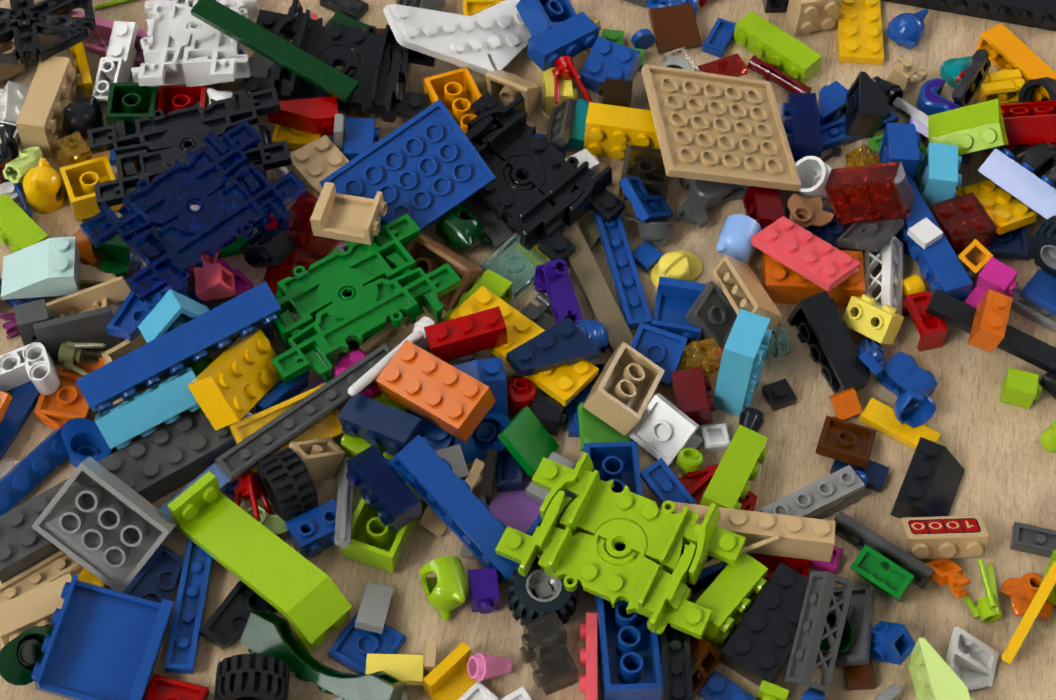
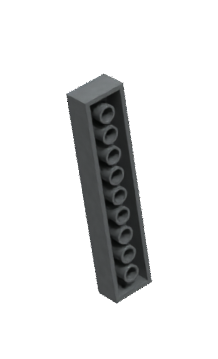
M200 407L195 411H189L181 415L176 421L163 425L153 433L134 441L98 461V463L152 504L194 480L215 463L217 457L234 447L236 441L229 429L230 425L215 431ZM68 479L0 516L1 584L60 551L58 547L31 526Z

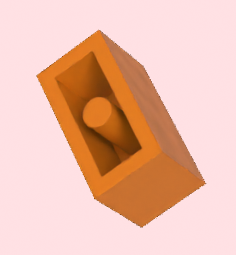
M991 289L986 292L977 304L968 341L969 345L990 353L995 350L1005 335L1013 300L1012 297Z

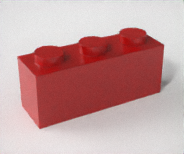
M499 306L424 327L429 353L443 361L508 344L507 327Z

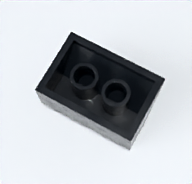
M920 437L890 515L900 519L906 517L949 515L965 469L947 447Z

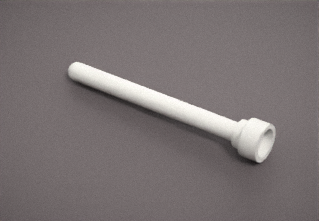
M425 316L419 319L414 324L413 332L348 388V394L356 396L378 377L405 340L416 344L419 340L426 339L424 327L434 325L433 320Z

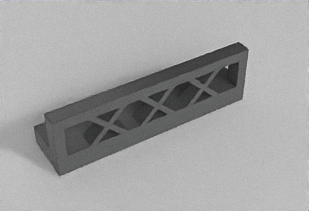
M811 571L784 682L829 693L854 587L853 581L828 571ZM835 582L843 585L842 595L837 600L833 594ZM833 610L836 620L835 624L829 627L826 619L828 613ZM826 638L829 643L828 653L823 655L820 650V644ZM820 666L823 673L820 684L812 681L814 669Z

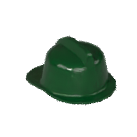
M35 626L8 642L0 650L1 677L8 683L16 686L27 685L35 681L31 679L35 664L42 662L45 652H41L46 635H52L53 629L46 626Z

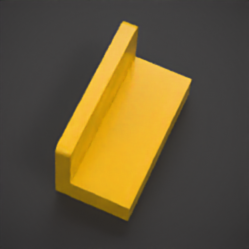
M462 642L423 678V692L432 700H458L477 682L476 679L469 677L467 671L471 648L466 643Z

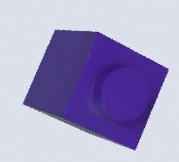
M496 567L468 570L472 612L487 614L494 610H499L500 595Z

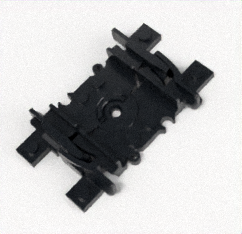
M276 87L249 93V98L245 90L236 91L230 98L217 101L210 99L211 104L206 108H202L200 103L197 102L191 107L169 111L166 116L162 110H155L152 113V119L148 117L134 119L136 129L131 135L128 133L124 120L117 121L112 125L87 130L89 148L92 154L113 149L116 153L118 179L94 184L96 202L99 209L129 202L130 209L132 211L137 210L141 221L146 220V205L154 203L155 207L159 208L158 196L167 197L166 191L169 188H176L178 194H180L184 189L206 185L213 181L215 185L222 186L226 183V176L230 178L237 177L240 187L245 188L244 182L252 181L251 171H253L255 177L258 176L262 193L266 192L268 180L266 171L292 165L287 140L265 145L259 127L258 116L281 111Z
M487 92L471 104V111L477 117L468 123L467 133L465 134L496 177L495 181L478 192L479 200L497 214V220H500L502 217H509L511 219L508 221L507 228L515 229L521 234L519 243L526 250H531L534 246L538 245V249L550 260L562 259L565 261L575 253L576 246L562 235L566 227L564 222L571 226L591 209L605 222L609 223L624 211L625 204L606 189L612 183V168L608 166L596 177L591 178L595 173L589 169L587 161L578 167V159L576 157H569L567 161L564 160V154L546 140V135H543L541 138L533 136L536 134L537 127H530L526 124L527 112L525 111V98L522 95L505 107ZM524 176L526 180H520L518 177Z

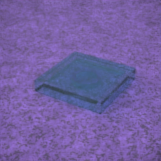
M517 233L510 237L481 264L485 272L489 269L513 282L512 295L515 298L534 281L536 266L548 262L534 248L526 250L519 243L520 236Z

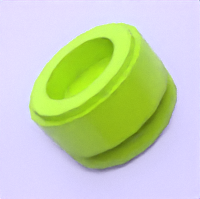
M694 448L681 449L678 452L676 462L683 469L682 475L686 476L688 472L699 471L702 468L704 456L699 450Z

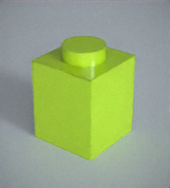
M1008 367L1002 381L999 402L1030 409L1033 401L1038 400L1041 394L1042 386L1038 385L1039 374Z

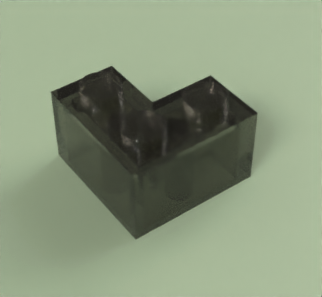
M556 611L525 622L524 632L521 635L523 647L520 648L522 658L526 664H531L534 670L532 672L533 680L538 688H543L546 696L576 684L578 679V669L566 647L568 634Z

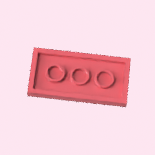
M784 216L752 236L751 245L827 292L859 271L861 262Z

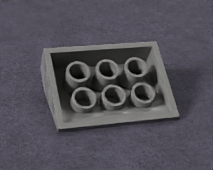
M89 456L79 464L31 527L111 589L122 593L164 542L177 523Z

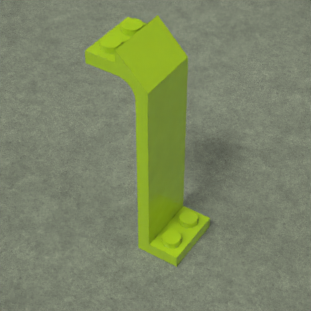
M210 471L167 505L173 521L177 523L176 528L282 613L293 625L300 644L308 653L315 647L320 646L326 637L336 628L341 627L349 617L348 610L352 608V605L331 578L221 492L216 476Z

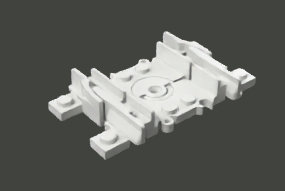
M149 0L144 4L148 37L140 40L145 63H141L140 67H132L131 72L134 83H139V86L155 87L163 84L186 83L187 87L228 83L234 81L235 78H249L251 76L249 56L247 54H239V49L243 47V44L191 15L190 10L199 0ZM216 0L247 19L249 17H257L259 14L257 0Z

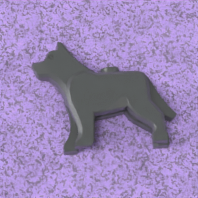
M679 178L681 187L683 189L687 188L689 194L678 208L676 219H684L686 223L696 224L699 228H703L709 222L708 212L711 209L731 200H742L748 190H744V188H749L750 186Z

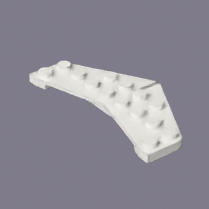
M505 0L472 16L399 4L386 5L383 9L395 39L401 46L463 68L467 67L468 70L483 75L490 71L503 70L528 45V39L532 37L516 8L520 0Z

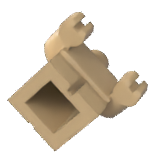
M900 55L898 60L892 65V72L886 81L899 85L903 91L902 99H904L916 89L917 84L926 80L928 72H924L925 69H920L917 76V70L911 67L912 62L907 60L906 57L903 58V55Z

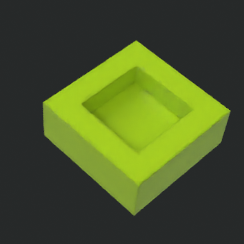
M762 680L756 699L786 700L790 690Z

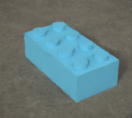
M740 309L723 349L713 396L716 409L739 417L744 408L750 407L753 391L757 389L761 378L760 374L764 366V358L772 334V330L768 329L770 318Z
M191 366L161 380L151 387H147L129 399L118 402L110 409L95 414V422L110 449L117 447L118 450L132 443L131 439L139 434L145 437L156 431V425L164 421L166 425L180 418L179 413L187 409L192 412L200 408V405L187 386L196 378Z

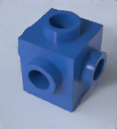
M880 621L872 628L870 654L879 662L901 665L912 652L915 642L905 625Z

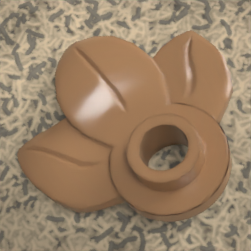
M794 193L788 199L787 207L791 212L789 219L804 229L810 226H825L834 217L833 213L823 211V203L820 196L803 200Z

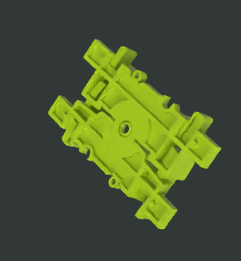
M583 452L574 469L543 457L532 478L533 485L550 491L539 509L542 523L540 526H537L533 536L507 526L495 549L496 554L519 563L518 572L524 577L527 576L536 556L539 554L541 558L538 564L544 569L545 574L557 580L564 579V587L567 591L574 592L578 588L579 583L584 591L610 601L612 608H615L616 603L620 600L627 601V614L636 612L648 617L647 627L656 634H662L667 624H670L674 629L701 639L712 617V610L688 601L691 589L685 583L687 582L695 586L708 556L735 566L746 543V537L717 526L721 514L716 503H711L700 525L696 523L700 515L690 511V508L686 505L682 512L675 513V504L672 501H664L660 509L655 501L630 492L627 485H625L622 492H613L614 481L609 480L605 482L600 480L599 471H593L594 466L589 453ZM618 543H623L625 549L618 551L615 549V546ZM683 546H685L683 555L681 556Z

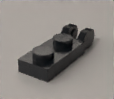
M985 48L977 50L972 56L973 63L964 72L961 83L953 91L952 99L955 104L961 107L969 106L984 81L989 67H991V61L988 59L989 53Z

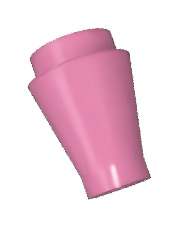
M476 653L474 656H470L467 663L469 677L476 679L478 682L510 674L512 669L509 657H499L483 653Z

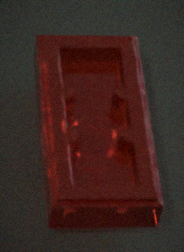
M738 53L700 65L697 71L738 77L747 74L748 67Z

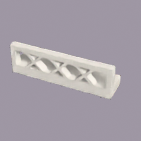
M894 236L877 256H874L872 251H865L864 294L872 297V292L880 285L881 292L876 297V304L892 306L897 309L896 313L902 316L903 243ZM880 263L882 270L875 278L872 276L873 270Z

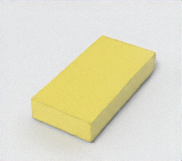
M367 653L365 674L383 670L406 682V685H423L424 655Z

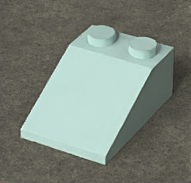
M76 237L48 238L4 256L1 299L66 296L78 292L81 255Z

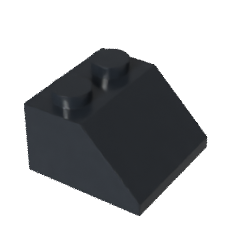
M861 71L846 93L845 134L872 138L877 130L881 129L885 119L889 118L890 106L887 105L888 96L866 72Z

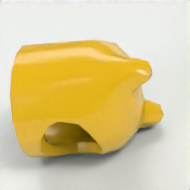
M40 158L38 165L30 169L23 177V190L30 209L37 213L46 214L55 212L66 202V192L60 174L49 165L45 158ZM59 190L61 191V196L59 199H56V194Z

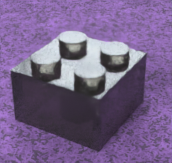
M626 144L621 179L625 176H639L650 196L663 195L666 200L670 177L666 175L660 149ZM620 185L619 196L629 200L624 196L623 188Z

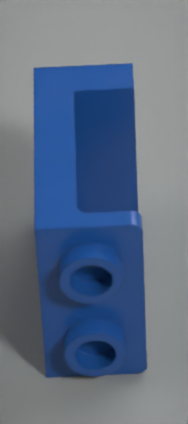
M660 276L651 326L688 338L687 346H699L702 329L694 327L685 316L706 284Z

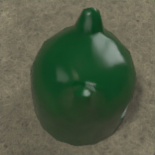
M462 204L441 217L437 222L436 234L455 250L467 252L480 244H490V238L484 231L483 223Z

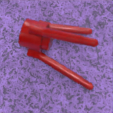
M559 57L555 61L556 68L552 70L555 104H559V77L564 80H570L574 77L588 104L593 102L581 81V76L575 68L572 57Z
M248 472L237 479L238 485L233 487L234 503L240 507L241 496L243 499H250L254 517L258 519L260 515L256 498L260 496L266 512L269 515H273L261 482H259L258 474Z

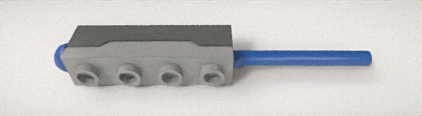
M848 465L761 508L760 512L825 519L857 503L860 500L863 489L867 485L868 479L864 472L854 471ZM708 556V558H707L706 561H708V560H710V559H712V558H714V557Z

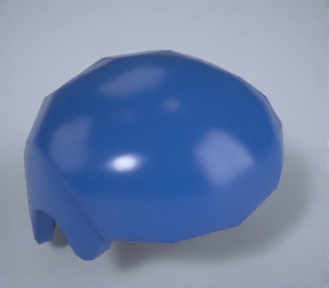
M913 389L904 392L897 398L893 410L896 419L902 425L907 423L912 428H916L926 423L936 411V403L923 390Z

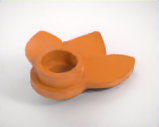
M1027 573L1022 578H1009L1001 585L999 592L1011 597V607L1014 616H1022L1027 611L1043 578L1039 574ZM1046 600L1038 616L1046 621L1052 613L1053 604Z

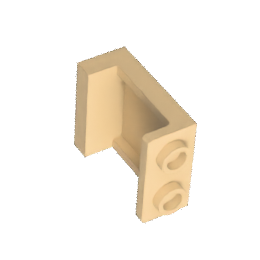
M325 182L310 218L313 236L371 245L374 236L379 234L381 217H385L387 212V202L384 201L383 192L377 191L375 199L336 193L335 183Z

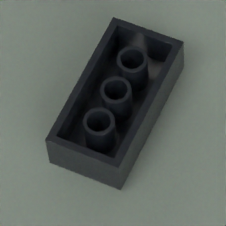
M780 562L722 649V659L720 662L759 687L762 680L774 684L790 659L809 579Z

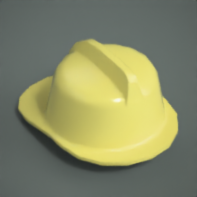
M683 250L669 252L663 255L658 263L655 264L651 270L650 277L652 284L657 289L660 276L692 282L701 274L703 266L701 260L691 252Z

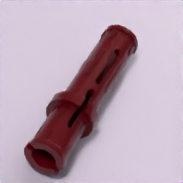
M755 55L748 62V69L762 75L764 80L774 82L801 99L806 100L812 90L811 87L777 69V66L773 63L768 64Z

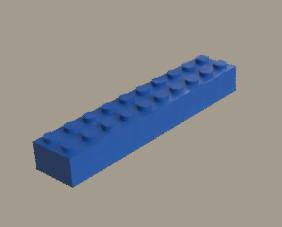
M637 441L584 443L583 452L589 453L594 466L593 471H599L600 480L614 481L613 492H622L625 485H627L630 492L643 496ZM618 543L615 549L622 551L625 549V545ZM594 595L603 700H661L662 674L658 634L648 629L647 622L649 618L636 612L627 614L628 602L625 600L618 601L615 608H612L610 601Z

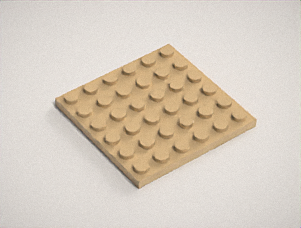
M649 64L643 65L641 73L667 176L788 191L799 190L801 182L770 81Z

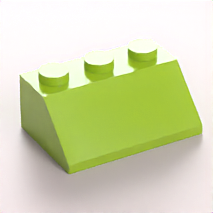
M999 98L929 115V142L957 145L958 156L1009 145Z

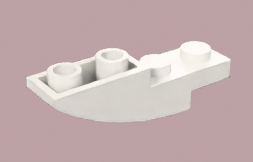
M114 21L106 57H101L92 92V96L96 97L98 101L108 100L110 83H127L137 55L134 45L139 26L136 22Z

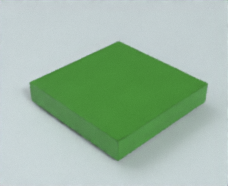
M584 402L577 406L581 451H583L584 443L630 442L628 435L624 436L582 407Z

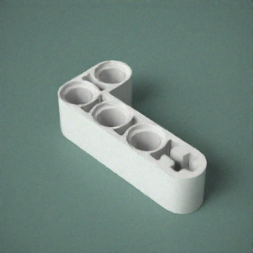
M34 342L0 356V391L5 392L32 381L38 392L42 395H50L59 388L60 380L55 363L43 344Z

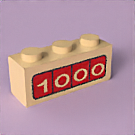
M981 515L906 517L900 520L897 539L901 549L916 559L985 557L989 535Z

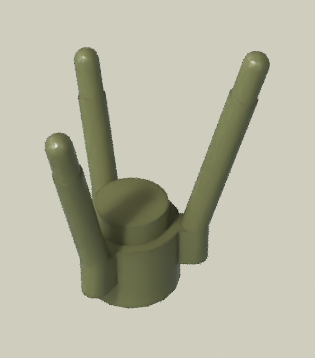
M63 342L59 348L58 362L64 363L63 369L72 370L85 376L90 372L75 365L77 363L81 364L84 356L100 358L103 352L87 351L83 348H105L106 344L96 342Z

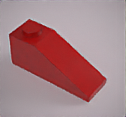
M330 96L279 101L281 111L267 114L268 122L316 135L334 133L335 114H338L337 98Z

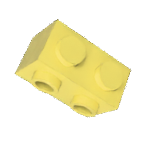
M862 294V297L851 296L842 318L847 327L881 344L893 345L904 317L897 314V309L892 306L876 304L877 299L865 294Z

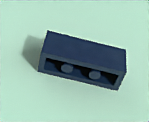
M360 394L351 396L337 416L342 431L346 435L364 439L372 446L379 445L384 447L394 455H397L417 435L423 438L426 434L421 418Z

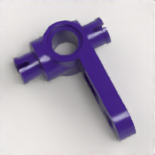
M562 259L550 260L546 264L536 266L533 286H536L534 289L537 292L547 293L557 324L565 320L566 316H569V318L573 317L575 324V322L583 319L568 273V267H566L567 263Z

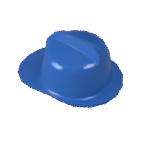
M488 413L466 442L455 437L454 445L460 444L465 462L470 463L476 458L482 461L505 448L497 435L506 427L510 420L501 413Z
M74 418L63 424L61 437L68 451L69 461L74 467L77 468L89 456L98 462L111 454V449L94 421L86 418Z

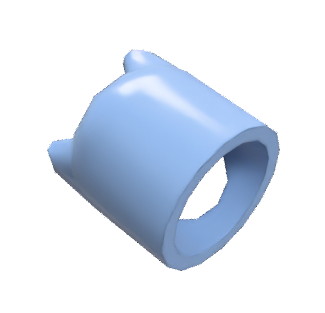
M733 214L728 216L718 236L717 252L723 257L727 254L748 264L756 250V247L751 245L752 236L762 230L760 224L746 215Z

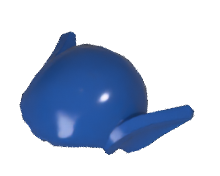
M925 8L913 14H899L889 22L886 35L896 42L898 46H903L908 50L913 49L923 37L925 28L923 20L929 10Z

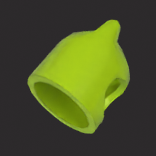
M456 556L440 557L426 563L419 571V577L427 601L439 612L441 618L447 622L451 619L452 611L464 604L470 594L469 582L461 559ZM434 573L437 577L431 578L427 577V575Z

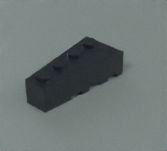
M827 291L800 300L787 321L790 326L796 325L800 331L797 337L801 343L807 342L809 345L812 360L822 365L821 374L834 394L851 387L855 391L863 389L871 381L870 370L858 357V346L855 342H852L848 334L847 325L844 320H841L837 312L835 301L829 297Z

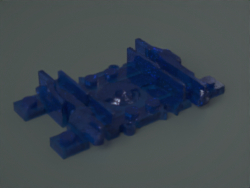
M246 120L223 133L221 139L215 132L206 134L202 138L203 147L195 152H187L190 162L184 164L176 159L175 165L154 177L151 185L146 179L139 180L137 182L138 192L132 191L122 198V206L119 210L122 215L120 218L104 201L99 205L100 213L80 225L81 231L95 248L115 235H118L124 242L128 243L130 257L141 270L126 279V282L142 302L168 285L174 291L187 296L188 281L192 279L191 270L195 267L203 268V261L200 257L209 255L215 260L216 253L236 241L240 232L243 238H251L253 236V226L260 232H263L264 226L272 222L267 215L270 214L284 230L289 228L291 214L285 207L305 195L307 187L292 171L271 184L253 163L246 166L248 160L244 152L261 142L260 135ZM198 205L200 208L194 211L190 207Z

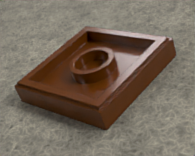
M692 3L654 8L648 11L658 53L696 48L702 45Z
M826 415L815 453L866 469L876 430Z

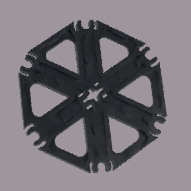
M10 0L11 9L0 8V44L11 41L14 38L15 49L12 53H0V63L18 65L17 61L20 59L21 64H25V60L33 58L34 62H38V56L43 61L86 40L87 37H90L89 30L94 31L96 27L92 0H44L38 4H34V0ZM76 8L84 9L85 17L64 16V14H68ZM38 33L62 36L64 39L55 42L50 47L43 48L39 44Z

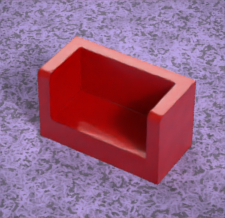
M930 291L906 295L902 306V316L911 315L920 334L917 345L919 352L941 348L948 331L943 320L925 312L932 296Z

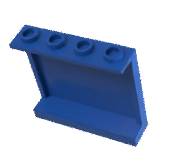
M73 574L71 583L66 582L62 590L61 598L64 599L61 609L56 608L51 625L55 627L52 635H46L41 650V652H45L41 663L37 662L32 673L31 679L35 680L36 690L72 700H144L173 612L174 602L162 599L161 603L78 581V575Z

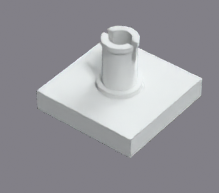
M658 393L646 407L640 421L627 435L634 441H637L641 447L657 460L662 457L669 467L677 458L678 452L685 447L699 425Z

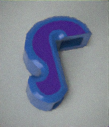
M941 78L926 81L921 87L916 102V108L928 116L961 108V106L940 96L946 81Z

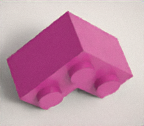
M991 257L978 275L976 286L964 303L977 308V304L989 289L1013 298L1015 295L1014 290L1018 285V282L1015 281L1018 271Z

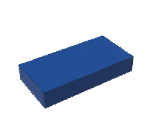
M718 17L702 46V52L723 58L733 40L736 23Z

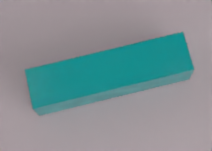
M577 99L568 144L570 149H583L585 123L589 107L588 102L583 99Z

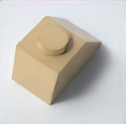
M330 437L291 442L289 444V448L301 458L314 481L334 478L345 455V452Z

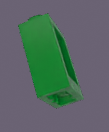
M866 544L850 567L855 574L898 602L902 600L915 580L914 575Z

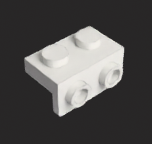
M8 81L4 89H0V121L16 124L30 87Z

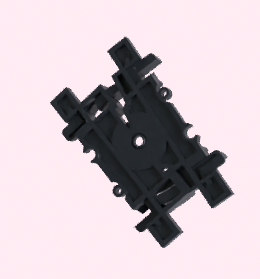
M293 0L288 14L259 10L256 24L289 43L292 40L291 44L333 68L342 66L343 70L340 72L359 82V87L347 103L337 99L338 110L346 111L350 115L352 108L359 107L361 108L362 116L367 113L382 114L384 122L394 123L397 113L402 117L413 118L427 108L428 94L406 92V83L411 63L434 67L436 58L401 46L396 41L390 25H386L385 32L377 35V28L375 26H368L366 33H364L361 28L340 25L335 20H332L331 26L325 27L322 25V18L317 20L311 19L310 10L306 9V12L303 13V7L299 0ZM274 62L271 68L268 69L267 78L255 76L243 78L241 90L247 92L248 98L249 93L276 87V90H281L280 95L286 100L332 96Z

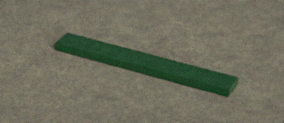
M199 0L190 10L192 16L344 103H347L359 87L358 81L216 0Z

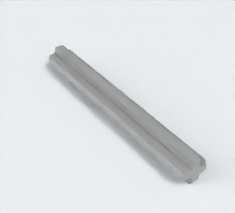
M345 457L339 465L334 544L340 546V549H345L346 546L351 544L355 461L350 460V457Z

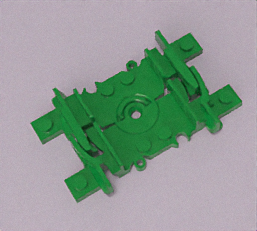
M408 213L384 225L383 230L379 231L378 236H374L371 245L346 241L348 251L339 252L337 248H334L333 253L311 264L308 271L303 266H296L293 269L294 277L288 276L277 282L278 291L275 298L281 307V314L278 315L279 319L271 324L287 351L271 359V363L284 383L314 368L318 375L322 376L326 383L329 382L332 376V364L334 363L336 366L339 362L338 354L350 352L348 342L357 341L362 346L364 339L386 328L389 321L395 327L401 326L403 324V315H406L409 321L414 324L416 317L424 313L422 309L424 306L436 322L442 320L443 304L439 301V298L462 286V280L448 263L428 274H425L421 267L417 268L416 261L403 246L421 236V229ZM345 293H352L350 297L343 296Z

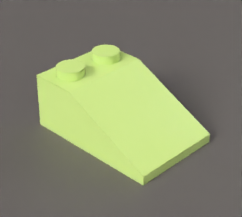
M924 637L918 638L907 661L917 700H974L973 697H970L967 686Z

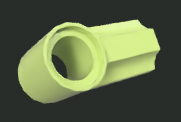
M35 146L19 152V157L5 164V169L2 170L5 179H8L12 184L23 181L25 174L30 169L36 167L40 158H43L40 147Z

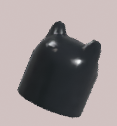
M91 96L90 99L74 100L63 109L69 139L75 144L88 146L87 130L105 126L98 99L94 96Z

